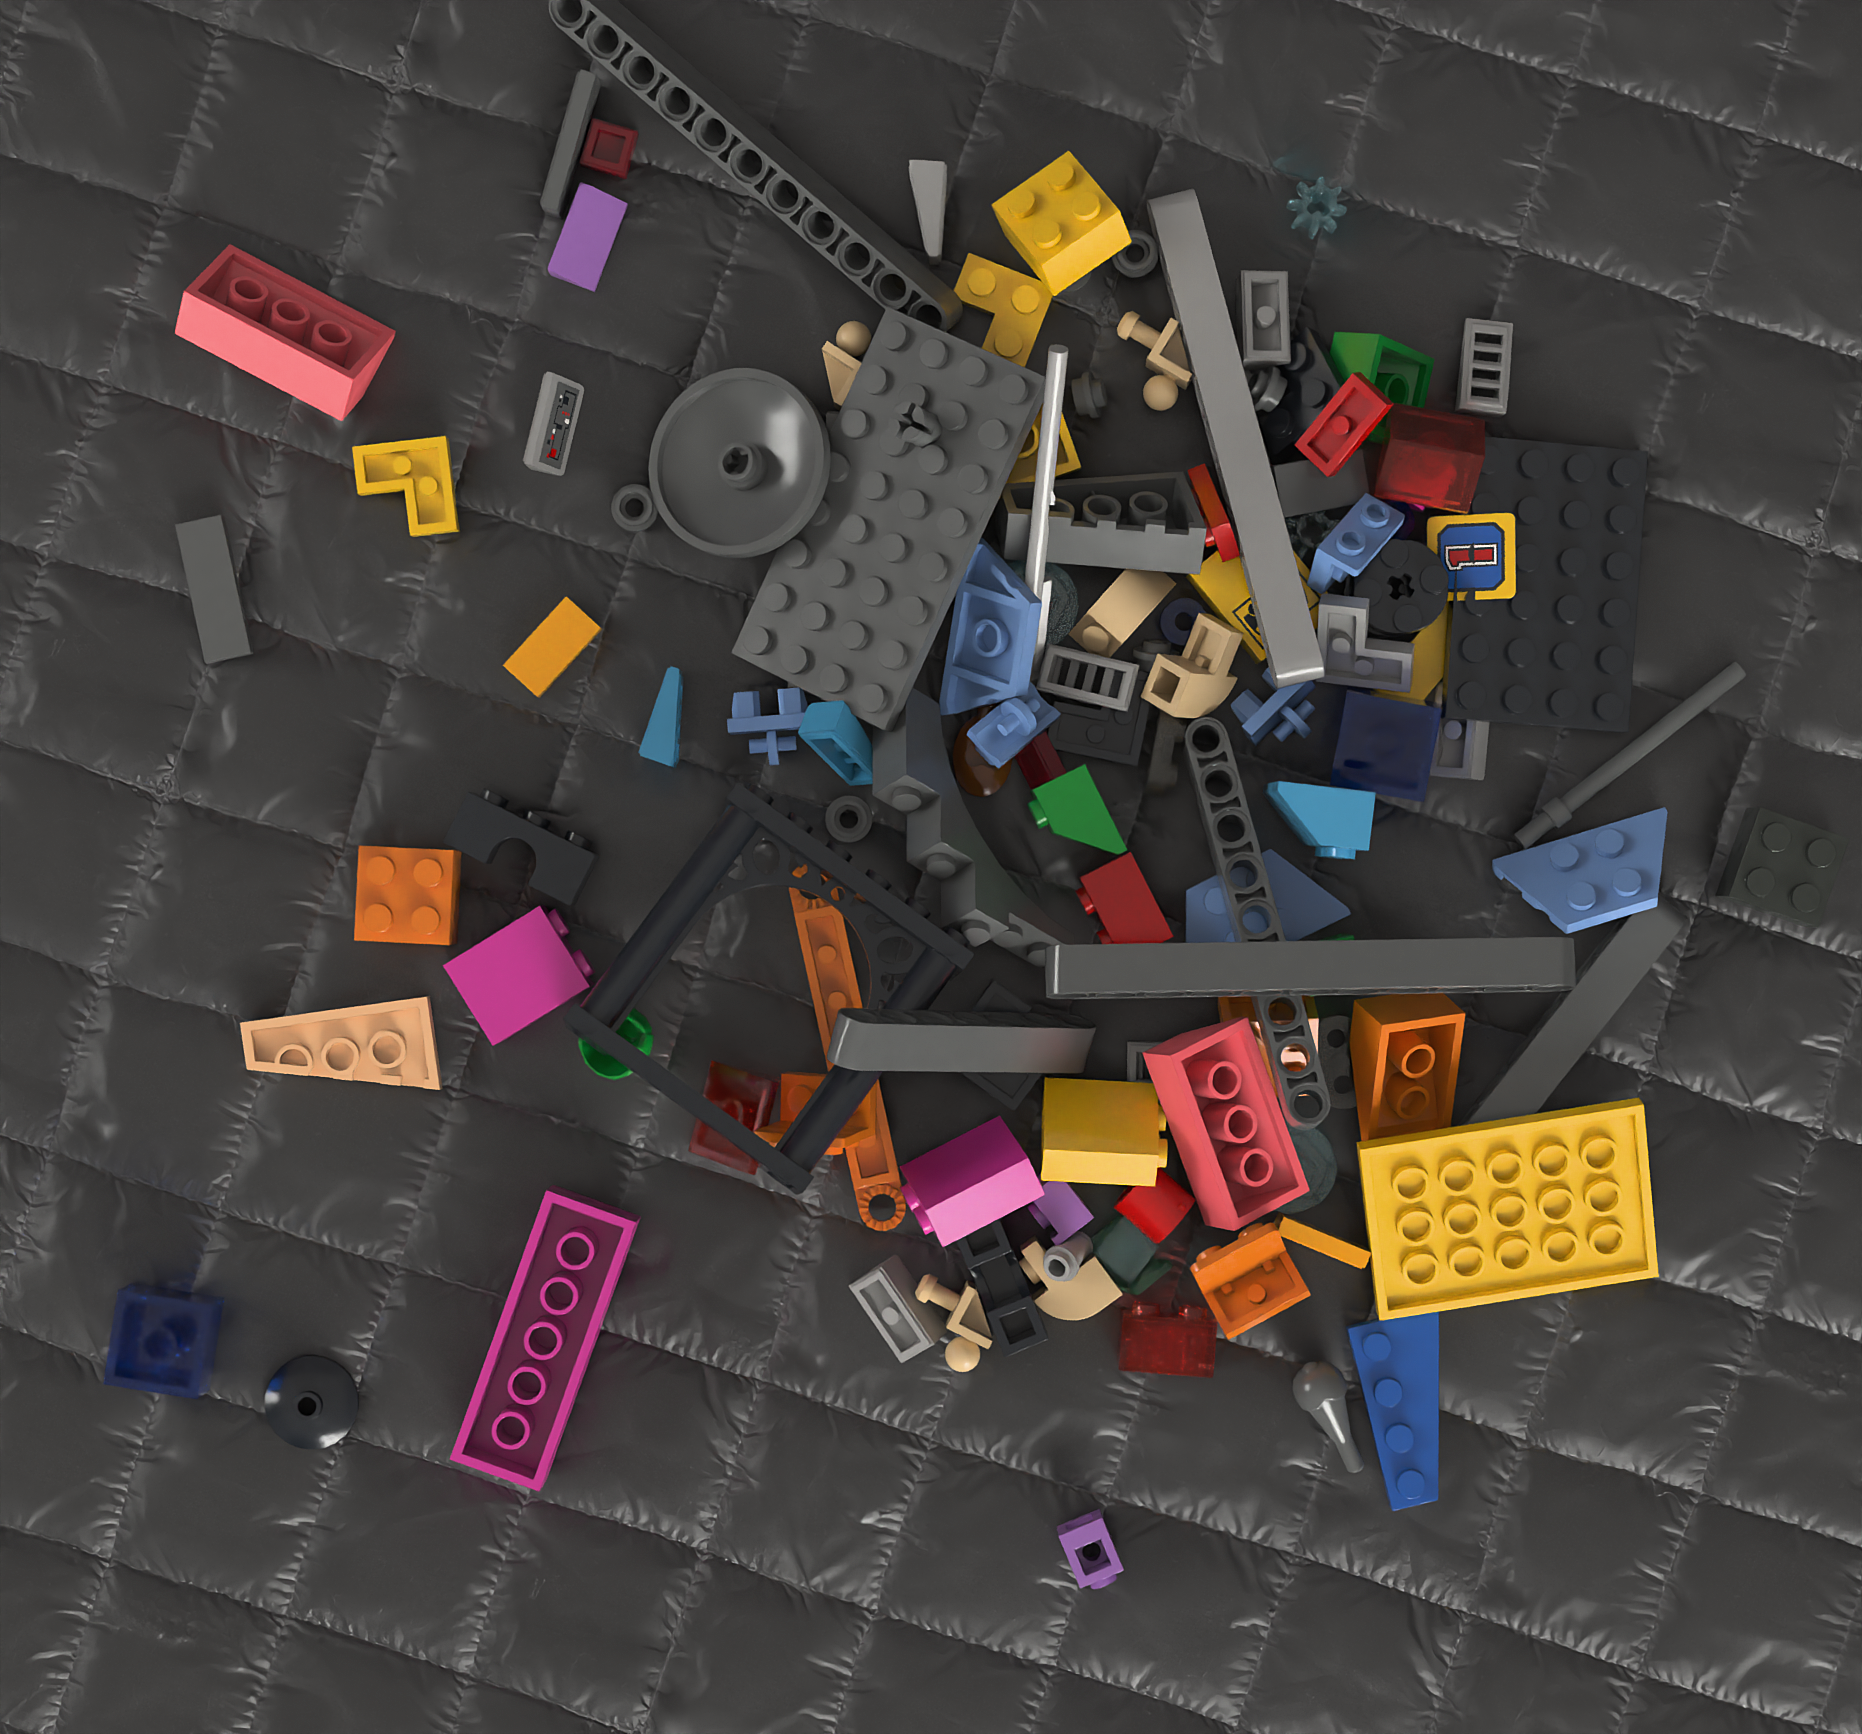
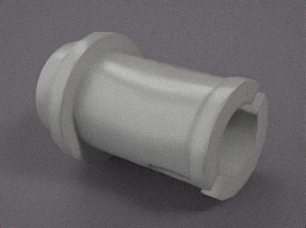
M1077 1231L1060 1245H1055L1048 1249L1043 1257L1044 1271L1047 1276L1052 1280L1063 1282L1073 1279L1080 1269L1079 1265L1093 1252L1091 1239L1085 1233Z

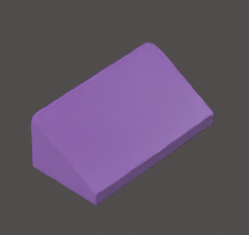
M580 182L548 266L550 275L595 292L628 204L593 186Z

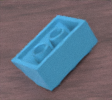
M1283 781L1264 784L1263 795L1303 846L1315 847L1314 856L1334 859H1355L1356 851H1369L1376 792Z

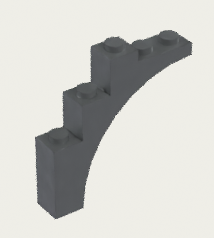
M912 687L892 732L882 730L873 725L872 795L907 815V862L941 881V929L944 930L946 926L952 927L965 936L973 947H977L990 940L1038 968H1042L1045 966V948L1055 945H1074V934L1048 917L1020 890L994 857L979 834L962 800L951 771L942 735L940 704Z

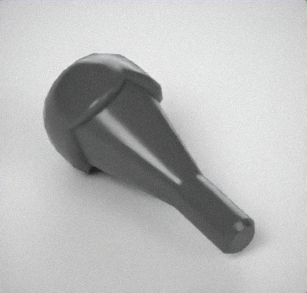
M1308 1362L1298 1371L1293 1379L1292 1390L1294 1398L1303 1410L1309 1411L1333 1440L1347 1471L1356 1473L1363 1469L1365 1463L1351 1434L1345 1400L1347 1391L1345 1378L1340 1369L1330 1362Z

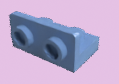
M1365 493L1317 547L1307 586L1322 594L1326 592L1335 580L1341 583L1348 574L1358 576L1401 527L1405 515Z

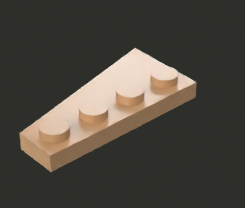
M430 996L240 1023L247 1070L330 1077L341 1080L377 1082L380 1084L405 1085L435 1090L443 1089Z

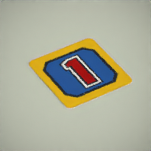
M1512 513L1434 516L1428 519L1427 547L1440 558L1449 576L1447 601H1453L1456 569L1457 601L1464 600L1466 593L1474 587L1475 600L1509 599L1515 595V516ZM1473 543L1475 565L1468 557L1469 547Z

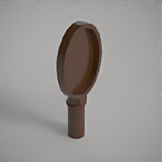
M996 703L977 708V716H974L963 725L954 743L953 768L960 786L966 792L978 797L991 795L1002 787L1007 780L1013 760L1012 757L999 769L995 765H990L975 750V744L966 735L971 727L998 706Z

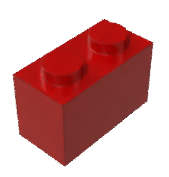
M1127 852L1078 877L1082 887L1075 890L1081 905L1087 915L1096 912L1104 928L1096 932L1101 944L1162 943L1174 937L1131 852Z

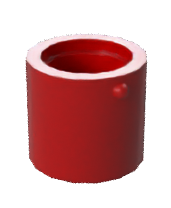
M1158 1167L1155 1186L1127 1185L1115 1201L1113 1208L1151 1241L1158 1244L1181 1222L1196 1199L1163 1169Z

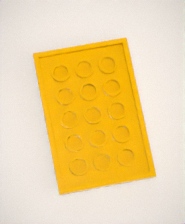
M1639 1097L1356 1142L1368 1245L1371 1252L1370 1262L1376 1313L1380 1321L1659 1277L1644 1104Z

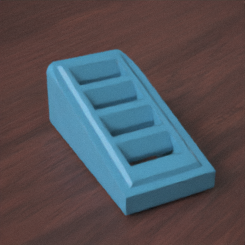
M670 666V668H667L638 753L642 757L677 768V763L679 762L684 677L680 669Z
M843 700L811 703L807 707L798 731L800 737L850 786L873 784V745L856 716L851 714L849 706Z

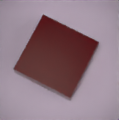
M592 118L580 159L581 167L626 179L639 136L638 131Z
M1046 732L1036 736L1014 756L1032 790L1067 773Z

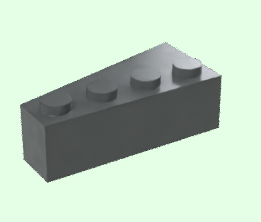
M1183 471L1054 480L1053 493L1056 500L1055 505H1049V535L1046 562L1200 575L1207 528ZM1035 482L1006 483L998 499L994 531L1004 559L1027 561Z

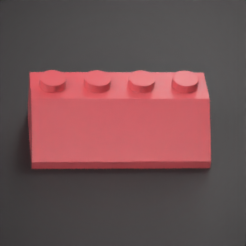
M231 244L184 290L175 329L176 335L340 421H343L364 396L396 332Z
M1239 1017L1181 1033L1142 1053L1206 1226L1235 1231L1310 1191L1248 1017Z

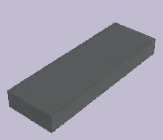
M581 69L576 75L540 200V205L547 216L561 220L563 219L601 87L597 74Z
M217 515L175 524L205 663L254 654L225 517Z

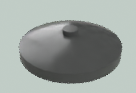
M733 368L722 370L692 384L675 399L665 412L655 432L649 455L648 470L651 493L655 505L666 524L676 535L690 545L709 554L726 558L758 556L788 542L799 533L814 515L823 498L829 479L831 464L830 442L819 411L812 401L796 386L780 376L760 369Z

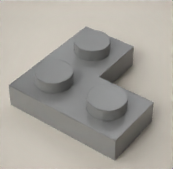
M1322 593L1319 602L1317 641L1324 666V677L1316 679V682L1410 693L1413 682L1415 643L1368 638V598Z

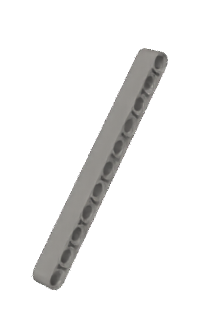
M1189 189L1147 200V211L1153 237L1158 246L1159 259L1175 319L1179 322L1178 327L1190 373H1192L1193 386L1230 524L1241 555L1239 556L1274 685L1276 689L1323 678L1324 666L1196 193L1194 189Z

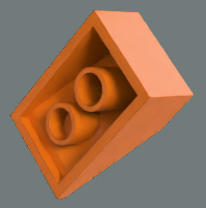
M1444 993L1391 994L1354 1000L1349 1043L1361 1141L1451 1127L1466 1013Z

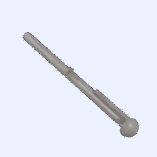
M1057 344L1051 345L1048 350L1024 582L1042 601L1030 682L1034 686L1038 682L1044 659L1052 579L1050 576L1044 577L1049 535L1048 514L1049 505H1055L1056 500L1053 488L1068 359V348Z

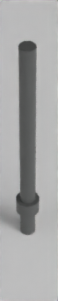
M1733 662L1560 799L1553 797L1540 808L1541 814L1513 835L1515 840L1523 849H1527L1552 828L1559 830L1573 819L1571 813L1745 678V671L1738 663Z

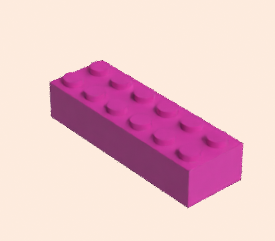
M552 1185L546 1190L450 1460L536 1491L541 1490L547 1480L641 1216L556 1185Z

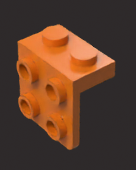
M1256 1223L1240 1232L1238 1240L1223 1248L1221 1246H1213L1200 1253L1196 1258L1197 1262L1190 1267L1202 1294L1228 1340L1311 1296L1287 1253L1280 1233L1274 1223L1266 1225Z

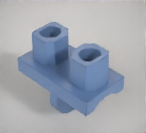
M1268 667L1263 673L1262 678L1276 693L1263 704L1247 689L1231 704L1232 711L1242 724L1245 736L1255 746L1282 720L1284 721L1272 732L1278 740L1283 742L1293 731L1305 739L1312 731L1304 720L1315 708L1305 699L1294 711L1293 709L1316 686L1312 681H1307L1276 689Z
M1029 681L1026 696L1013 697L1003 701L971 727L966 735L975 744V750L990 765H995L999 769L1026 747L1036 736L1056 722L1061 713L1043 700L1036 687Z
M801 688L778 689L779 715L761 716L759 691L734 693L732 719H727L728 733L730 735L766 732L767 738L749 740L750 754L768 752L769 765H779V751L797 750L796 736L778 737L777 731L799 730L808 707L804 691Z

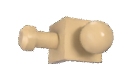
M1134 311L1127 312L1117 327L1118 336L1125 340L1131 337L1150 348L1151 352L1146 359L1145 367L1159 374L1146 382L1143 389L1144 400L1154 410H1167L1177 401V385L1186 390L1192 377L1178 327L1179 322L1170 318L1163 332L1160 333L1139 320L1141 315Z
M858 321L846 322L839 328L836 335L838 347L826 341L822 348L834 407L839 411L861 365V362L853 357L864 354L871 343L869 329Z
M931 1274L924 1275L915 1291L916 1298L923 1303L930 1300L951 1311L946 1320V1328L961 1335V1337L951 1340L945 1350L946 1361L955 1371H970L978 1364L980 1359L978 1345L989 1349L993 1342L976 1284L967 1280L961 1293L958 1294L938 1284L937 1277Z

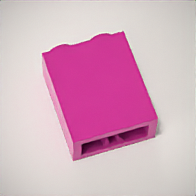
M546 905L538 906L443 965L492 1046L501 1043L594 985L590 975L595 973V970L582 949L573 951L565 938V935L570 933V929L556 908L549 912Z
M1001 1116L900 1166L907 1184L899 1188L911 1212H914L924 1234L926 1235L933 1231L942 1247L1045 1195L1028 1156Z

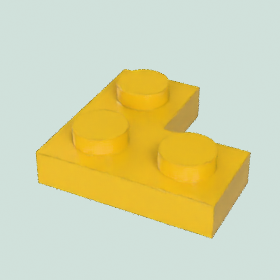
M968 253L954 292L958 295L962 304L994 316L982 349L1025 368L1053 294L1040 280Z
M441 436L352 447L357 493L360 496L405 491L409 532L412 537L459 532L448 437Z

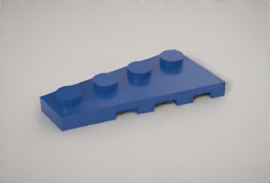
M1439 1311L1381 1321L1377 1318L1346 1326L1391 1510L1396 1511L1437 1501L1439 1468Z

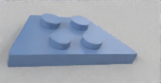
M983 538L980 539L956 592L939 700L940 715L942 716L1003 702L1013 697L1026 696L1028 693L1042 601Z
M1663 807L1493 859L1492 870L1494 875L1500 880L1505 877L1521 890L1524 900L1535 909H1540L1547 913L1549 920L1566 934L1657 907L1668 812Z
M1272 849L1261 852L1286 941H1297L1351 914L1347 906ZM1237 867L1230 872L1232 882L1239 887H1249L1255 883L1253 873L1247 868ZM1217 874L1186 889L1184 943L1235 942ZM1249 912L1243 916V924L1250 932L1262 933L1267 930V921L1262 914Z

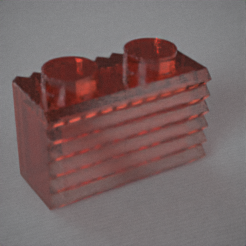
M1132 1302V1309H1121L1117 1349L1118 1370L1213 1378L1217 1319L1215 1316L1207 1315V1308L1202 1306L1180 1305L1179 1313L1160 1312V1304Z

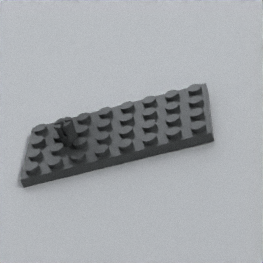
M887 307L829 434L831 452L830 473L820 505L799 533L778 548L731 653L827 702L843 700L849 706L851 714L882 730L892 732L1044 399L1046 377Z

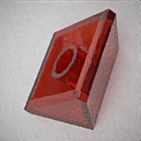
M1394 403L1388 412L1373 496L1467 514L1485 459V420Z
M711 1060L702 1096L754 1133L755 1130L771 1124L781 1078ZM696 1118L689 1152L747 1174L756 1175L760 1166L758 1162Z

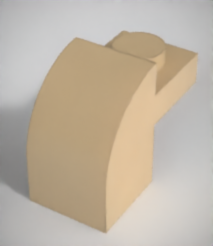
M1125 569L1068 634L1088 653L1110 658L1177 583L1162 571Z
M1198 613L1182 656L1157 654L1141 697L1173 717L1199 718L1209 714L1226 699L1238 679L1228 671L1244 633L1211 614Z
M1036 1235L1020 1245L1021 1252L1025 1256L1019 1261L1020 1266L1034 1284L1041 1280L1045 1284V1286L1032 1294L1033 1300L1039 1308L1053 1317L1063 1320L1085 1319L1097 1314L1123 1295L1121 1288L1094 1251L1079 1265L1080 1269L1077 1275L1070 1281L1063 1282L1052 1280L1045 1273L1043 1257L1047 1250Z

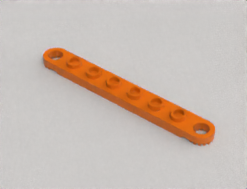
M806 864L802 868L798 866L792 874L801 878L808 872ZM823 876L825 882H827L829 879ZM789 887L829 1072L834 1064L827 1059V1053L838 1010L841 1008H863L843 915L821 898L807 899L800 893L799 889ZM834 888L831 891V897L835 901H840L838 890ZM878 1079L876 1086L875 1135L859 1141L858 1147L845 1148L862 1220L869 1228L877 1231H887L895 1228L904 1218L906 1201L899 1188L902 1186ZM877 1194L890 1195L896 1203V1211L889 1219H876L869 1211V1202Z

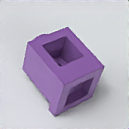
M1040 1171L1036 1176L1045 1195L1034 1200L1027 1208L1043 1229H1046L1049 1225L1055 1228L1050 1233V1237L1055 1245H1060L1091 1221L1094 1216L1068 1182L1041 1180Z
M1100 1509L1057 1526L1059 1539L1080 1588L1088 1585L1092 1589L1107 1586L1117 1579L1116 1573L1124 1571L1121 1559ZM1092 1542L1098 1544L1100 1551L1096 1556L1088 1557L1083 1554L1082 1549L1085 1545Z

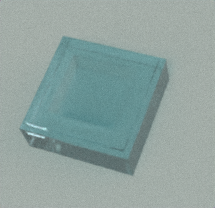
M1119 1217L1093 1251L1092 1255H1095L1100 1262L1127 1284H1132L1160 1246L1151 1241L1125 1217Z

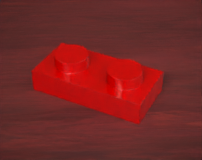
M1361 372L1352 373L1296 442L1295 446L1327 477L1335 476L1394 403Z
M1205 463L1187 470L1193 486L1191 492L1201 516H1204L1203 521L1207 528L1206 547L1216 545L1222 562L1241 556L1230 522Z

